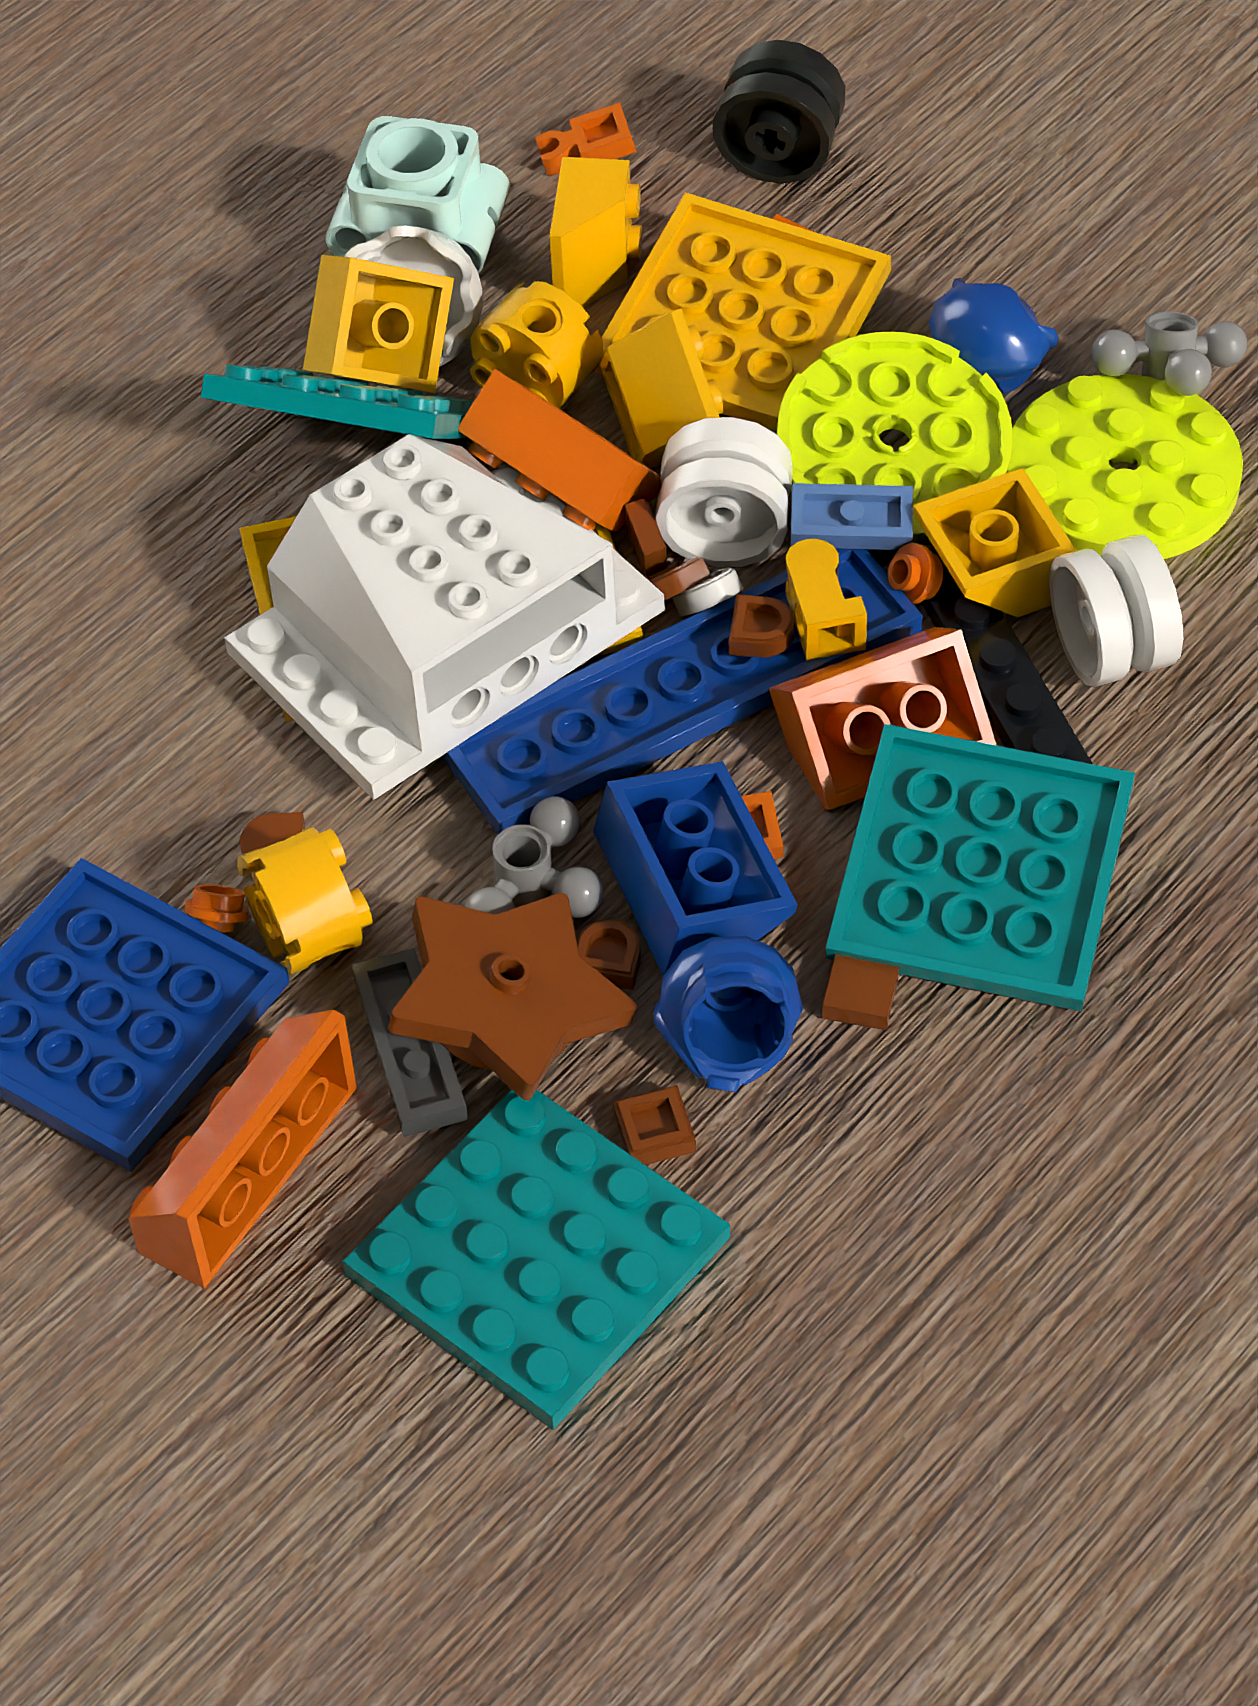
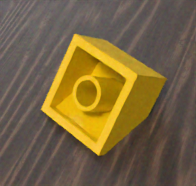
M562 157L549 235L553 286L571 296L583 308L626 283L630 259H640L642 226L632 225V218H638L640 212V184H630V160Z
M321 255L303 370L435 393L454 278L352 257Z
M1023 468L913 505V514L966 598L1016 617L1051 606L1049 588L1051 564L1057 556L1077 550Z

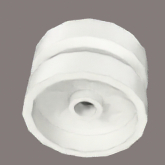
M734 417L705 418L685 425L668 440L662 457L660 474L662 487L658 495L656 522L663 540L672 551L685 558H703L706 565L720 568L743 567L765 560L781 547L788 531L790 509L788 496L791 492L793 466L790 450L779 436L755 422Z
M1133 535L1108 542L1101 556L1095 550L1082 549L1055 558L1050 568L1049 588L1056 629L1073 670L1085 685L1096 687L1121 680L1127 675L1131 665L1137 671L1149 672L1174 665L1181 657L1184 638L1182 614L1176 588L1162 555L1156 545L1146 535Z

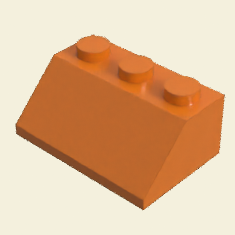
M496 369L493 370L459 424L458 431L473 440L467 451L497 470L503 461L520 472L514 482L545 501L550 492L568 503L562 514L586 530H594L596 525L599 524L616 532L626 524L625 504L643 498L645 502L648 501L650 503L659 495L662 487L660 474L532 390Z
M933 627L769 688L786 745L825 810H832L865 797L884 724L996 745L961 629Z

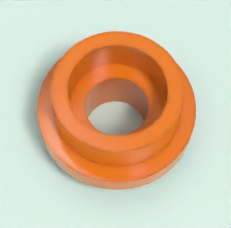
M909 543L902 546L896 552L888 568V581L893 589L901 590L913 604H918L923 600H929L934 597L941 587L943 580L942 562L929 548L921 544Z
M213 884L195 885L192 899L185 901L184 912L187 915L195 917L200 922L219 932L233 931L235 923L245 922L249 916V908L243 905L244 891L233 887Z

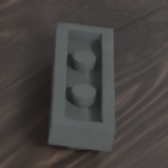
M415 948L352 964L355 985L403 1137L468 1120L466 1103L448 1050L441 1043L396 1035L388 1030L393 1008L422 971Z

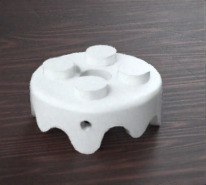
M394 226L373 240L357 244L346 253L345 257L454 278L440 366L457 357L470 343V338L475 328L479 325L482 313L483 290L476 267L470 256L457 242L443 233L430 229Z

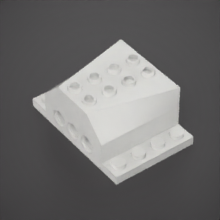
M408 434L309 495L267 565L274 607L224 637L227 653L373 800L665 610L664 594L616 552L611 542L601 538L592 529L586 530L562 514L566 506L551 492L543 501L514 482L520 472L509 464L505 463L498 470L495 469L490 472L462 446Z

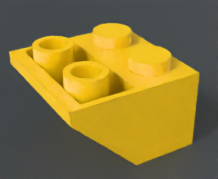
M682 308L668 312L607 346L600 363V368L630 454L649 468L662 465V457L668 440L682 427L705 418H720L719 414L723 413V401L720 390L713 379L707 381L700 362L704 358V348L700 334L695 325H687Z

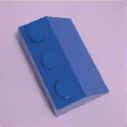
M723 761L608 781L606 783L593 833L663 976L681 952L711 937L747 936L754 940H759L795 914L798 904Z

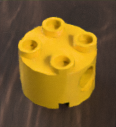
M533 281L528 288L523 287V282L517 285L475 328L470 338L471 352L475 361L470 368V373L476 384L483 388L493 370L496 369L560 408L598 368L603 358V341L598 329L590 335L584 325L590 316L566 292L540 281Z
M308 827L284 841L255 849L238 856L237 859L239 876L251 872L254 884L243 888L255 923L273 958L286 953V960L282 961L281 965L287 968L288 975L308 968L310 964L325 956L360 946L363 938L362 933L364 932L363 927L373 923L370 908L360 889L349 890L340 869V866L346 864L345 853L337 835L331 828L319 833L314 827Z

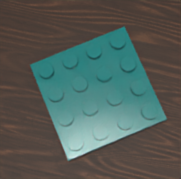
M226 364L224 375L204 374L201 398L432 439L468 438L459 432L458 428L474 400L451 396H423L424 392L406 388L392 386L371 387L368 386V382L348 378L313 377L314 373L283 367L273 368Z
M884 724L825 947L826 959L834 960L835 954L899 967V974L1082 1012L1134 786L1135 772Z
M511 1090L342 1262L344 1273L348 1278L554 1430L730 1239V1224L540 1091L536 1090L530 1100H523Z

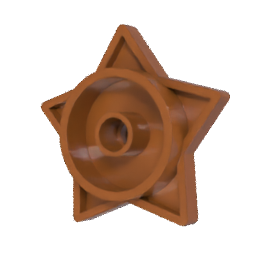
M558 893L496 915L428 897L419 896L416 898L412 912V922L424 969L393 1008L388 1025L390 1033L441 1043L448 1051L461 1060L476 1067L493 1071L520 1098L530 1100L553 1060L565 1050L569 1043L632 1024L637 1008L636 1002L579 956L569 898L566 894Z

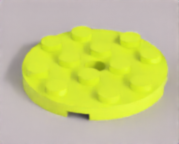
M874 332L851 337L824 349L821 358L811 364L802 374L799 372L796 374L788 386L780 405L776 434L790 450L793 466L792 483L913 486L914 505L1007 473L1013 447V429L1007 404L991 377L987 373L982 376L971 365L959 358L960 351L954 347L918 334ZM889 429L900 430L907 435L910 441L906 445L899 447L897 452H894L893 447L884 444L880 440V433ZM913 514L912 543L921 545L931 543Z
M1105 374L1083 375L1075 377L1071 381L1044 393L1023 411L1013 427V447L1007 473L1020 468L1025 470L1077 551L1092 549L1101 556L1108 542L1133 535H1146L1156 545L1163 559L1183 554L1204 543L1226 523L1238 500L1243 472V459L1239 441L1227 420L1210 403L1197 394L1192 396L1177 394L1168 386L1166 380H1158L1149 376L1123 374L1120 376H1108ZM1109 460L1113 463L1128 462L1130 464L1137 461V469L1123 468L1116 470L1109 465Z

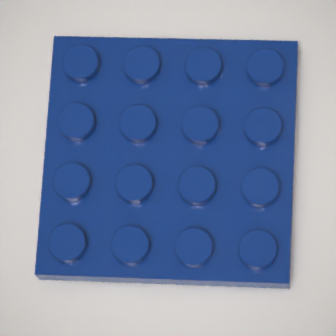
M80 858L0 948V1098L132 1172L290 983L287 968L89 861Z

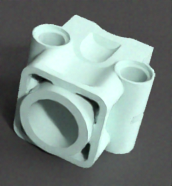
M381 116L372 120L368 125L344 187L342 197L339 200L326 233L325 241L335 256L345 257L352 247L375 239L385 233L390 227L411 226L426 228L443 233L457 242L470 256L479 273L483 269L495 229L498 226L506 203L510 182L500 169L489 164L480 163L478 135L472 128L437 123L427 119Z

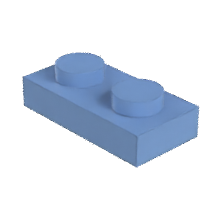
M792 483L791 546L805 539H820L827 541L835 548L899 550L902 546L912 543L913 486Z

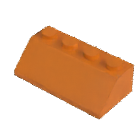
M328 1010L285 1018L270 1038L265 1037L256 1044L250 1054L246 1069L232 1087L226 1086L220 1090L213 1100L209 1116L193 1136L188 1135L179 1142L172 1154L170 1166L154 1186L144 1188L135 1199L128 1220L139 1254L203 1289L207 1287L357 1089L345 1015L335 1010Z

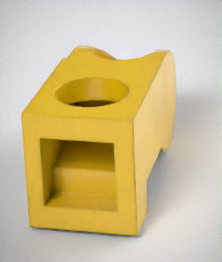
M805 539L796 542L789 548L786 554L788 574L786 597L789 608L793 613L795 627L806 661L866 650L867 611L861 596L844 599L839 584V553L833 545L824 540Z

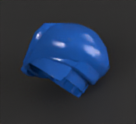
M960 277L954 279L952 288L935 301L929 320L932 338L959 350V358L971 365L982 376L987 373L998 389L1002 390L1003 394L1011 392L1022 385L1041 363L1048 350H1051L1059 342L1055 328L1040 325L1027 302L1019 297L1011 287L999 283H965Z
M747 936L711 937L683 950L662 977L660 1002L653 1008L654 1024L665 1041L677 1053L696 1077L706 1081L707 1088L717 1091L737 1092L740 1085H747L753 1082L785 1057L792 1045V1033L802 1013L803 1005L794 969L774 947Z

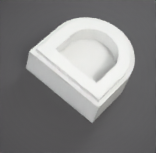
M731 567L719 569L711 573V578L673 596L672 599L680 616L703 611L742 591L744 587L736 570L731 569Z

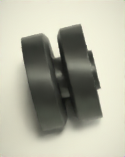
M776 39L755 43L741 52L729 72L724 87V94L719 101L713 118V139L721 155L738 171L760 181L779 184L803 181L818 172L829 156L835 129L840 122L845 106L846 86L838 69L820 52L797 42Z

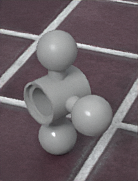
M1165 311L1151 314L1146 318L1143 341H1134L1129 334L1121 330H1109L1102 333L1092 345L1091 358L1094 366L1101 373L1108 376L1123 375L1134 366L1136 361H1142L1141 375L1153 377L1157 380H1166L1168 386L1177 394L1192 396L1202 392L1208 386L1212 376L1211 364L1217 367H1230L1237 364L1246 354L1248 341L1244 330L1233 322H1217L1211 325L1203 336H1197L1198 321L1194 317L1185 313Z
M558 796L547 797L538 802L533 808L530 815V825H514L500 832L493 843L495 887H484L475 891L468 898L465 907L496 915L549 897L552 892L553 895L564 893L568 896L572 917L581 918L594 913L599 908L604 895L603 884L599 876L592 870L581 866L571 867L563 872L551 867L550 847L566 845L578 833L580 816L576 807L565 798Z

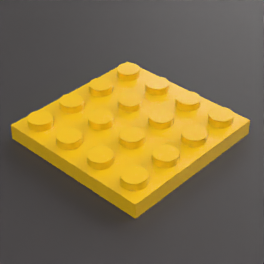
M685 192L601 337L603 341V356L607 346L668 312L682 308L687 325H695L700 334L704 348V358L700 362L707 381L713 379L720 390L723 401L722 414L755 422L767 429L776 431L780 405L788 386L798 372L802 374L811 364L821 358L824 349L845 339L855 337L858 334L891 272V255ZM599 364L598 368L594 372L602 374Z

